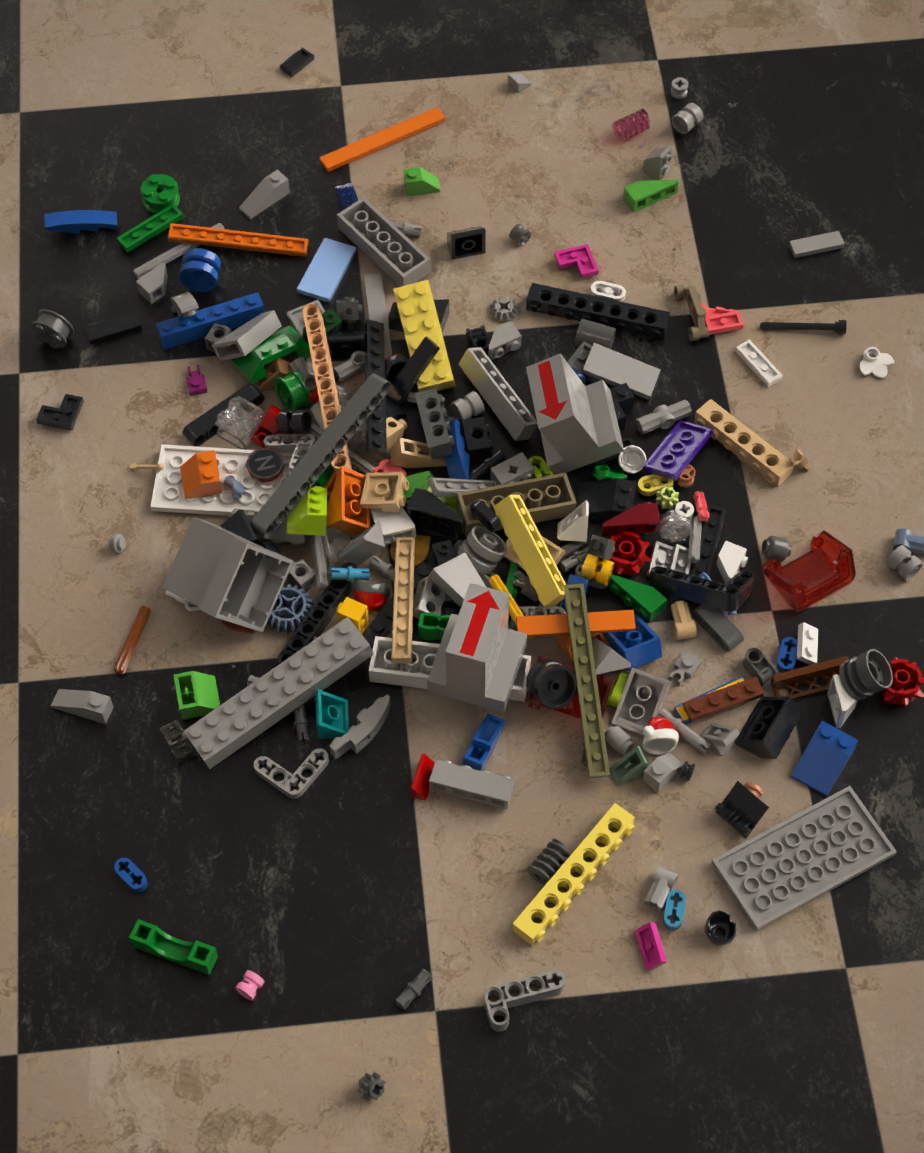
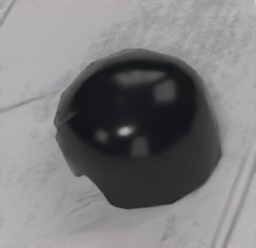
M721 910L712 912L705 923V934L716 945L723 946L729 944L736 936V923H733L728 912Z

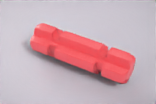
M696 491L693 498L698 519L707 522L710 516L704 493Z

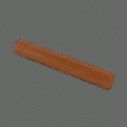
M141 606L114 667L117 674H125L151 613L150 608L147 606Z

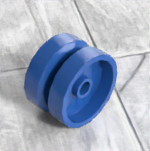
M194 248L186 251L178 275L179 281L183 286L196 292L213 290L217 285L218 274L221 268L219 257L206 249Z

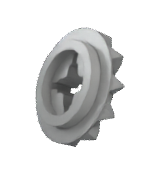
M508 296L506 298L500 297L498 300L494 299L493 303L490 304V313L499 321H509L516 317L518 304L515 303L514 299L510 300ZM501 306H502V307H506V306H507V310H506V309L501 310Z

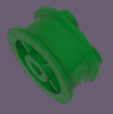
M152 174L141 185L144 207L154 214H157L171 204L177 207L180 202V195L176 180L164 174Z
M289 371L287 376L274 379L275 392L285 410L294 409L296 411L301 407H309L311 399L309 395L311 392L306 388L300 372Z

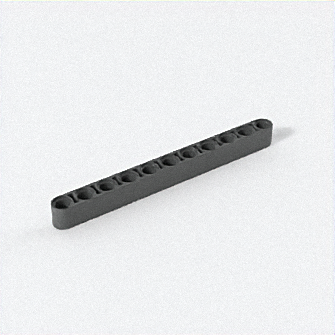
M375 373L367 378L252 519L250 525L256 534L264 539H268L274 534L386 396L391 387L389 381Z

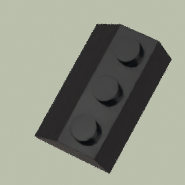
M761 697L734 743L760 758L776 759L789 739L794 727L799 722L803 711L791 697Z

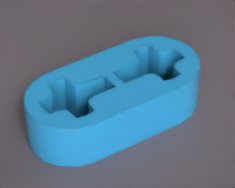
M679 890L671 891L666 900L663 924L671 931L679 929L683 921L686 897ZM674 897H679L677 908L673 907ZM672 913H676L675 920L677 921H675V924H671L669 920Z

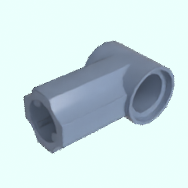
M908 529L896 530L893 550L904 545L910 552L924 554V537L913 535Z

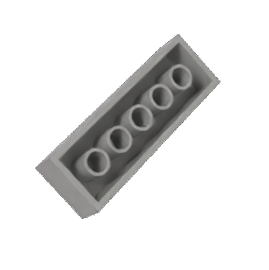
M364 197L337 214L338 229L400 287L416 283L431 273L430 258Z

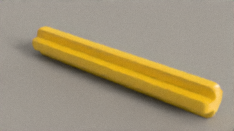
M495 574L489 578V583L493 589L509 593L499 575ZM509 593V614L516 624V617L524 615ZM527 637V641H530L535 637Z

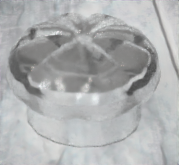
M670 510L663 515L658 533L667 542H682L690 536L692 525L683 511Z

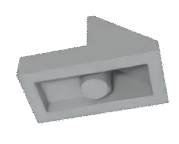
M711 723L699 736L711 743V748L723 756L735 744L734 739L740 733L737 728Z

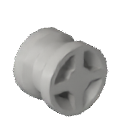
M681 77L675 78L672 81L671 95L676 99L685 98L688 81Z

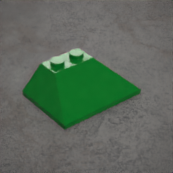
M289 325L271 334L246 356L230 360L248 382L252 384L267 377L264 365L289 353H292L296 359L302 357L305 359L311 356L309 345Z

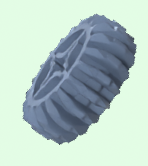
M290 584L287 587L283 586L275 603L276 605L279 602V605L271 612L266 624H269L271 629L276 628L278 633L281 630H284L285 634H287L288 630L294 633L295 629L299 627L313 607V600L310 599L309 593H305L304 588L299 589L297 584L293 588H291ZM303 606L300 613L296 615V612L299 610V608Z

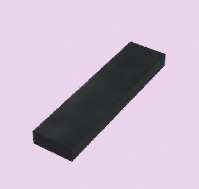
M425 336L386 394L396 406L401 405L440 349L429 337Z

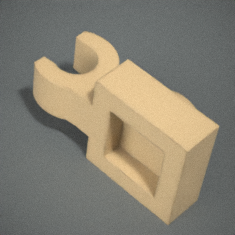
M796 450L792 454L794 457L789 458L800 469L805 467L809 471L814 466L800 450Z

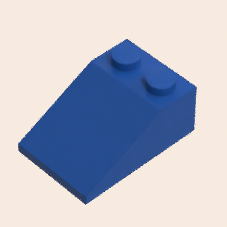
M635 612V631L603 633L610 647L631 663V667L626 668L627 671L631 670L632 667L637 668L662 657L660 638Z
M822 721L794 769L791 778L827 797L855 751L858 740Z

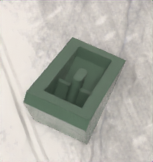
M637 746L612 765L610 771L617 785H622L643 777L644 770L648 767V762L640 746Z

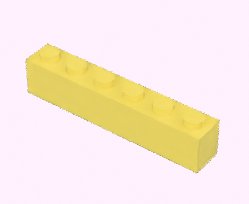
M508 495L493 506L500 519L505 535L510 539L513 545L512 548L521 561L522 568L526 571L531 585L538 594L539 601L544 607L555 606L565 599L563 587L566 583L521 496Z

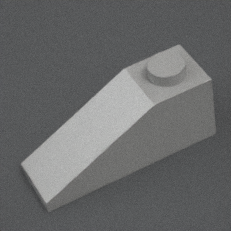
M279 170L274 171L260 182L242 203L239 210L249 219H252L290 193L288 178Z
M58 689L51 704V708L103 724L107 723L114 708L110 696L82 690Z

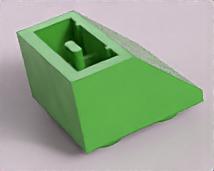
M196 671L174 674L182 720L206 716L220 706L215 676Z

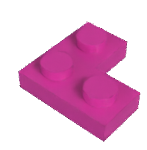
M588 244L554 252L559 269L577 266L582 279L598 275L599 270Z

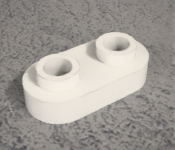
M596 281L591 285L592 296L620 302L625 299L626 291L620 285L604 281Z

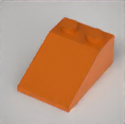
M344 467L338 469L327 505L328 527L352 535L362 533L370 527V508H362L360 505L366 475Z

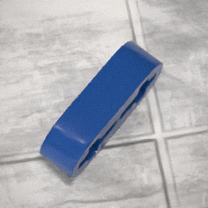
M786 637L781 642L776 667L781 673L791 671L794 668L798 641L793 637ZM788 644L792 645L790 652H786ZM785 658H788L787 666H783Z
M120 858L116 861L114 869L117 876L133 892L139 893L147 888L146 876L130 859ZM122 865L127 866L130 873H127L125 870L121 871L120 867ZM135 877L137 880H141L142 884H135L132 878Z

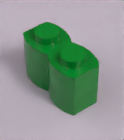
M430 612L421 613L418 624L419 637L428 641H441L450 615L439 616Z

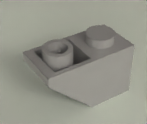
M667 146L654 149L644 159L643 172L657 180L667 176L671 169L672 147Z
M164 262L155 266L150 272L141 276L136 281L138 292L151 304L166 293L168 274Z
M512 321L495 328L489 345L488 357L490 360L500 358L504 354L521 347L522 335Z

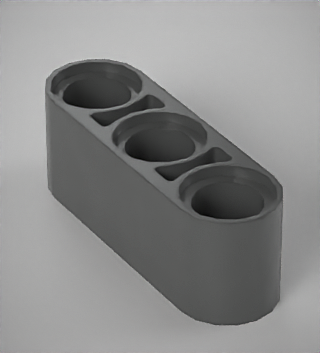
M701 604L692 611V615L697 623L726 652L731 651L744 641L741 631L719 609Z

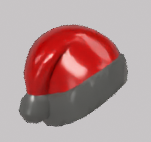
M354 580L353 583L354 600L367 605L368 611H376L386 604V597L389 596L390 590L385 587V583H366Z

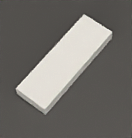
M750 339L735 347V352L767 387L782 380L783 375Z

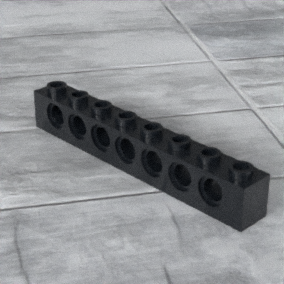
M536 283L531 284L526 302V310L562 317L568 320L581 321V319L616 328L619 331H627L656 339H665L670 319V312Z

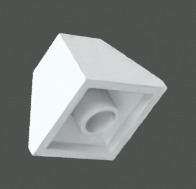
M833 675L827 695L836 728H841L854 710L858 700L852 698L846 692L840 676Z

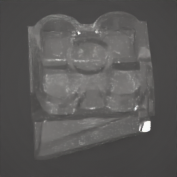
M240 396L232 398L228 403V408L218 414V420L214 423L219 427L217 435L239 449L247 450L251 443L250 439L265 413L260 407Z

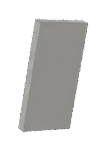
M593 343L582 373L598 380H603L605 383L615 387L627 383L633 394L649 400L660 369Z

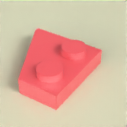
M701 304L706 310V317L704 319L705 326L709 329V335L743 329L744 324L738 310H727L717 306L716 309L705 307L706 304Z

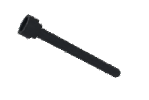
M839 320L835 323L761 322L760 328L832 330L838 332V334H846L847 322L846 320Z

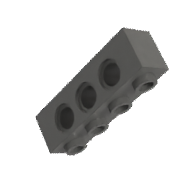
M436 388L415 393L431 458L436 459L453 454L452 446H455L453 436L448 435V432H451L449 421L445 422V419L448 418L445 407L441 408V405H444L442 394L438 395Z

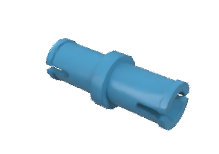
M347 566V568L330 567L329 575L331 576L329 578L330 580H347V582L352 580L368 581L370 573H368L369 568H352V566Z

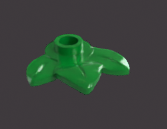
M605 464L596 466L592 472V475L599 481L607 480V478H627L622 469L612 470Z

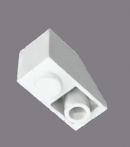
M725 541L717 560V567L725 584L739 572L741 567H745L748 560L746 548Z

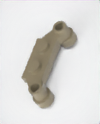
M693 285L674 286L675 299L685 298L695 327H689L688 329L690 341L708 338L709 329L705 327L704 319L706 317V310L701 305L700 294L697 293Z

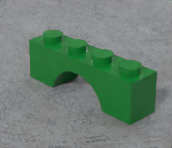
M139 919L129 937L134 948L210 975L218 958L216 948L197 940L187 942L177 939L162 931L158 926Z

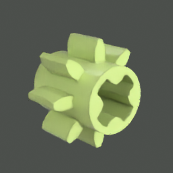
M663 486L662 491H657L656 503L660 504L662 509L672 510L673 504H678L679 492H675L673 487Z

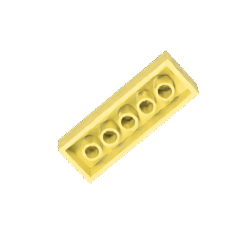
M424 280L394 288L410 358L425 336L429 337L440 348L417 380L419 392L433 388L440 391L455 387L429 281Z

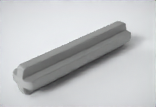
M698 516L691 519L688 560L692 563H696L700 559L702 521L698 519Z

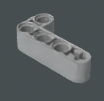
M553 970L487 988L484 993V1005L491 1028L497 1032L506 1030L509 1025L508 1008L560 995L565 988L564 974L561 971ZM537 985L540 987V990L534 992L530 989V986ZM512 990H516L520 993V995L517 997H512L511 995H509V992ZM490 996H497L499 1000L491 1002L488 998ZM496 1016H503L505 1020L498 1023L494 1018Z

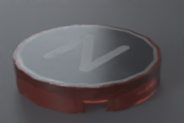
M260 448L251 453L247 459L249 475L260 482L273 481L284 470L283 457L275 449Z

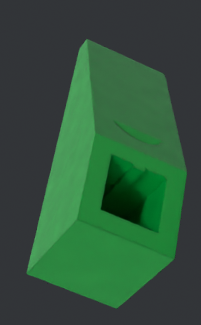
M616 575L610 576V590L614 594H618L627 606L635 609L642 619H646L650 623L666 609L667 599L654 587Z

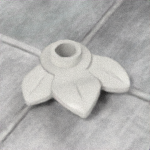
M870 347L863 353L860 371L863 375L872 373L877 378H886L887 366L893 365L895 362L889 354L880 353L877 348Z

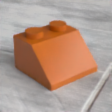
M215 450L196 453L180 466L185 499L222 493Z

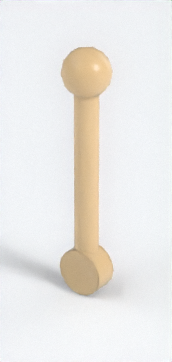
M133 463L130 465L132 471L137 469H157L162 471L164 465H137Z

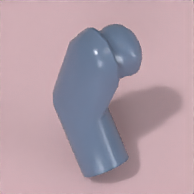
M227 476L223 485L232 488V497L240 500L242 495H244L242 483Z

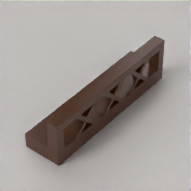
M847 656L772 675L770 686L774 696L781 697L778 690L782 688L791 691L790 695L785 697H791L793 701L828 692L833 675L839 674L840 665L848 660ZM820 678L828 681L827 685L823 687L814 683ZM801 683L810 686L808 691L804 692L796 689V687Z

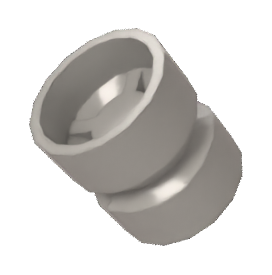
M689 103L682 111H679L672 117V124L679 133L686 134L703 120V112L696 104Z
M475 391L465 395L463 399L459 398L450 404L453 415L458 416V421L461 424L462 420L471 419L472 416H478L485 411L484 404Z
M904 545L895 549L886 561V564L894 571L898 570V574L905 581L912 579L923 566V562L916 556H911V552Z

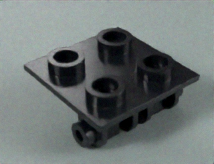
M737 781L723 802L716 805L715 812L747 838L769 807Z

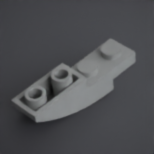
M189 292L170 298L172 303L171 309L173 313L177 312L179 317L187 318L193 316L199 308L196 300Z
M388 694L383 698H378L368 709L360 711L356 717L357 726H352L346 734L335 738L331 742V745H329L330 754L335 760L351 748L357 754L375 737L384 724L391 707V699Z

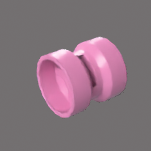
M247 970L243 975V981L237 984L235 990L246 999L253 1000L256 996V990L262 987L264 980L256 973Z

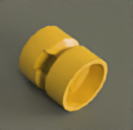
M588 554L580 577L588 580L595 579L597 583L607 586L615 563L606 559L600 561L599 557Z

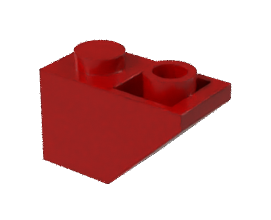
M271 404L250 440L266 449L263 441L267 436L276 434L279 429L277 422L281 410Z

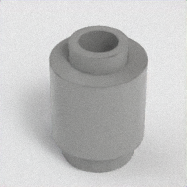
M611 726L604 734L606 736L605 741L618 753L626 755L634 746L632 738L619 726Z

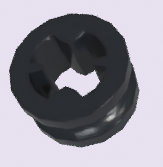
M685 761L680 778L685 777L687 781H690L695 764L690 765L688 761Z

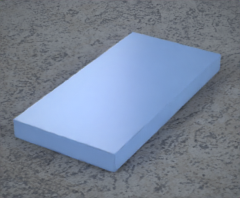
M324 238L297 287V293L330 303L357 252V247Z

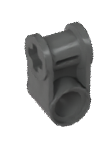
M752 647L746 651L743 666L753 678H757L761 687L766 685V682L772 678V675L779 674L775 665L767 659L760 649ZM749 658H755L757 661H751Z

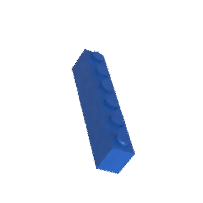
M257 292L198 310L193 316L187 318L178 316L156 323L160 341L165 350L206 337L214 323L233 329L244 325L259 314L264 313L265 310L260 295Z

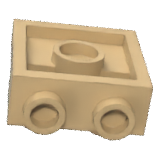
M403 472L367 473L360 502L361 507L380 508L382 512H401V507L406 505L404 492L409 489V482L406 480Z

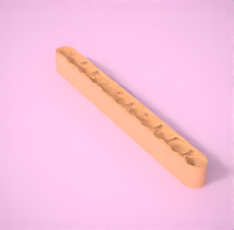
M310 303L304 307L303 316L324 428L326 430L340 413L341 409L323 317L318 306ZM347 444L331 462L336 475L340 466L352 470Z

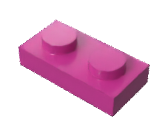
M649 922L636 929L635 934L646 970H653L665 964L667 960L656 923Z

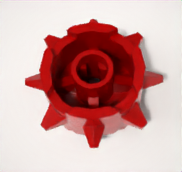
M622 531V534L613 535L610 540L615 541V551L609 561L615 563L613 572L617 573V575L633 576L639 574L643 563L651 562V559L645 555V549L650 543L642 541L638 534Z
M894 657L889 662L893 681L889 688L880 691L884 701L889 704L907 706L908 703L913 702L915 697L923 699L924 694L920 690L921 683H924V677H922L919 667L916 668V662L910 664L908 663L909 660L897 659V657Z

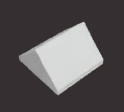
M587 500L558 523L557 538L559 540L587 542L589 502Z

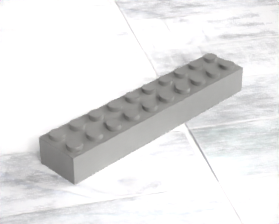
M347 617L183 732L209 769H211L314 697L317 689L324 690L374 655L371 646L350 618Z

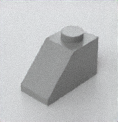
M670 753L659 756L644 770L643 782L656 793H659L678 774L684 764Z

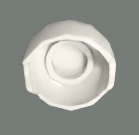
M634 445L625 447L624 451L620 452L618 456L619 466L627 473L639 472L646 463L645 452L640 447Z

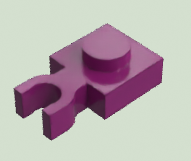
M196 365V371H191L190 366L187 367L190 377H186L190 396L208 393L205 376L200 373L199 365Z

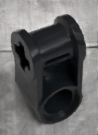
M481 325L479 328L471 330L467 328L466 336L471 348L481 347L488 356L489 339L485 326Z

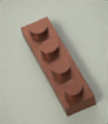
M754 677L683 702V707L690 721L694 722L764 697V691L757 678Z

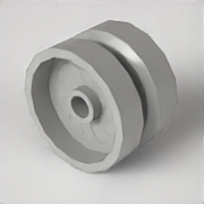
M475 526L467 535V539L459 546L458 554L466 553L477 572L490 574L495 570L498 562L506 555L507 546L496 533L482 526Z

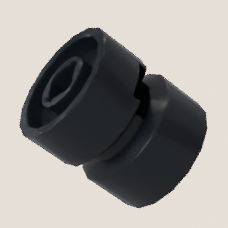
M283 409L278 415V428L281 433L308 434L312 427V416L308 410L295 411Z

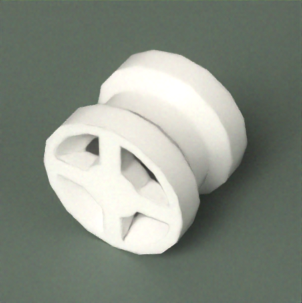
M681 501L676 505L674 519L678 524L686 525L691 522L694 513L693 505L687 501Z

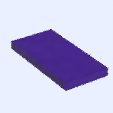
M679 420L642 466L643 471L676 481L712 435V429Z

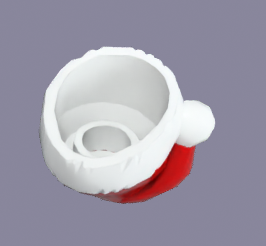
M653 717L649 720L648 726L643 729L645 735L643 749L648 754L661 756L675 749L679 735L668 719Z

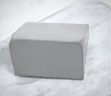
M521 73L508 75V83L517 92L531 85V82Z

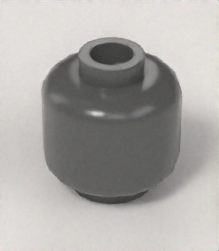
M769 536L765 539L761 549L766 559L783 562L786 557H789L792 550L786 538Z

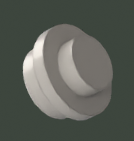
M116 534L110 538L109 547L111 551L122 553L126 547V540L121 534Z

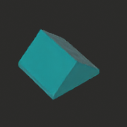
M319 689L316 690L318 739L342 737L349 729L348 700Z

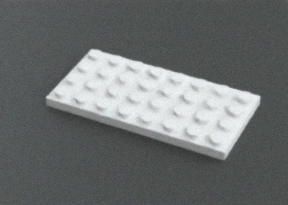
M161 444L158 464H163L164 469L162 471L157 470L150 506L151 511L230 516L234 508L260 511L291 473L289 463L293 452H278L282 457L283 465L281 470L274 476L261 478L252 474L248 468V459L257 450ZM215 450L222 493L185 499L180 466L196 453ZM227 476L242 483L244 495H242L240 500L232 497V488L223 485Z

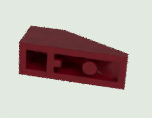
M645 502L638 504L602 524V536H615L622 534V531H630L636 534L659 532L660 517L657 503Z

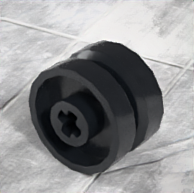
M551 659L541 660L535 663L529 670L526 677V688L533 699L546 707L557 709L568 705L574 698L577 691V679L575 674L562 664Z

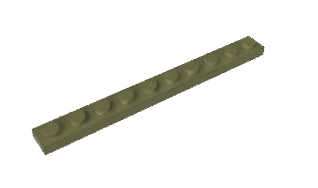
M584 583L564 585L563 590L574 672L577 679V695L589 779L609 777L610 772Z

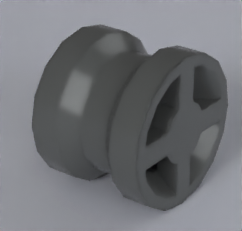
M517 224L510 231L509 237L512 240H516L517 244L522 246L529 241L531 232L527 229L525 230L522 224Z

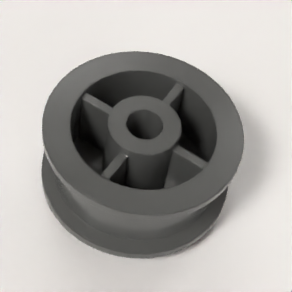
M47 309L40 310L37 321L32 322L30 325L33 337L48 343L54 349L65 347L67 343L66 338L74 332V328L68 320L58 313Z

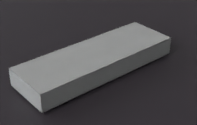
M839 231L789 242L794 258L844 248L845 245Z

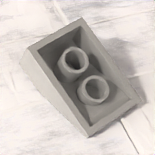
M632 667L612 724L645 736L643 729L648 726L651 718L659 715L672 682Z

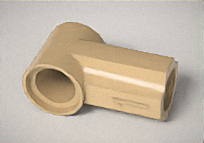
M676 601L671 605L676 640L697 637L696 624L691 619L688 603Z

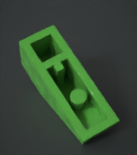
M637 181L624 187L623 199L631 210L636 212L677 194L679 181Z

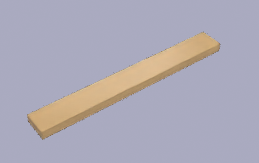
M396 537L392 663H411L415 538Z

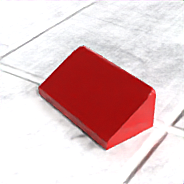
M424 753L421 754L411 786V796L421 800H426L430 790L429 780L435 762Z

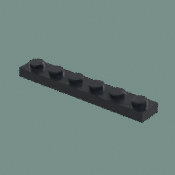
M423 561L414 570L413 599L419 581L429 576L430 572L434 569ZM394 596L362 633L363 637L370 644L372 651L375 636L387 637L393 630Z

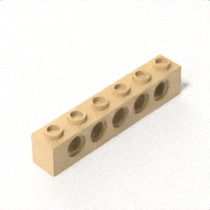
M712 399L696 411L694 420L696 425L711 428V437L713 439H717L727 450H731L741 461L749 464L755 472L763 475L769 483H773L778 487L792 474L794 464L787 457Z

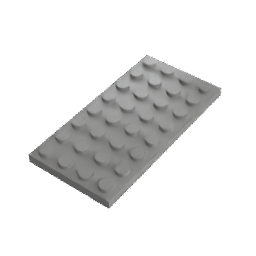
M848 786L712 859L711 863L755 930L758 931L895 856L897 851L851 786Z

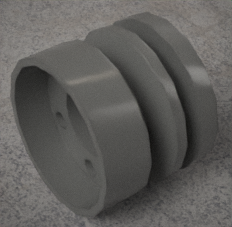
M870 649L857 657L844 661L839 668L842 685L846 692L856 700L865 699L867 696L885 690L892 685L893 675L891 667L884 655L876 649Z

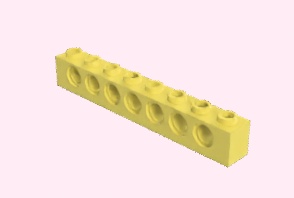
M615 803L514 921L512 931L531 946L536 941L540 942L544 938L545 930L549 925L553 927L558 921L560 912L562 910L566 911L570 907L571 899L575 895L579 896L586 881H591L597 874L596 869L600 865L604 866L607 863L612 850L616 851L621 846L622 838L632 833L635 828V817ZM616 828L618 832L614 833L609 831V829ZM602 842L606 846L598 847L596 844ZM590 857L594 861L586 862L584 861V858ZM577 872L581 876L576 878L573 877L571 873ZM564 887L568 889V891L562 893L558 891V889ZM551 902L555 904V907L548 908L545 904ZM540 918L542 922L536 924L532 921V919Z

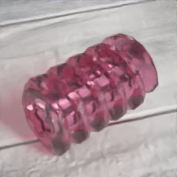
M644 109L631 113L629 116L613 122V131L617 137L627 140V136L631 138L633 134L637 135L639 132H643L644 128L646 130L650 128L649 116Z

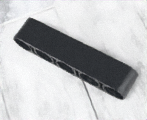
M247 384L187 424L182 434L193 446L198 447L261 405L265 396L254 384Z

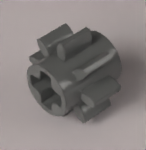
M375 1072L372 1075L365 1073L359 1080V1089L357 1091L363 1094L362 1097L368 1101L371 1097L378 1100V1097L384 1093V1084L386 1082L380 1079L381 1076Z

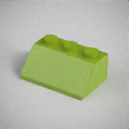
M315 486L309 489L288 515L287 534L326 536L327 488Z

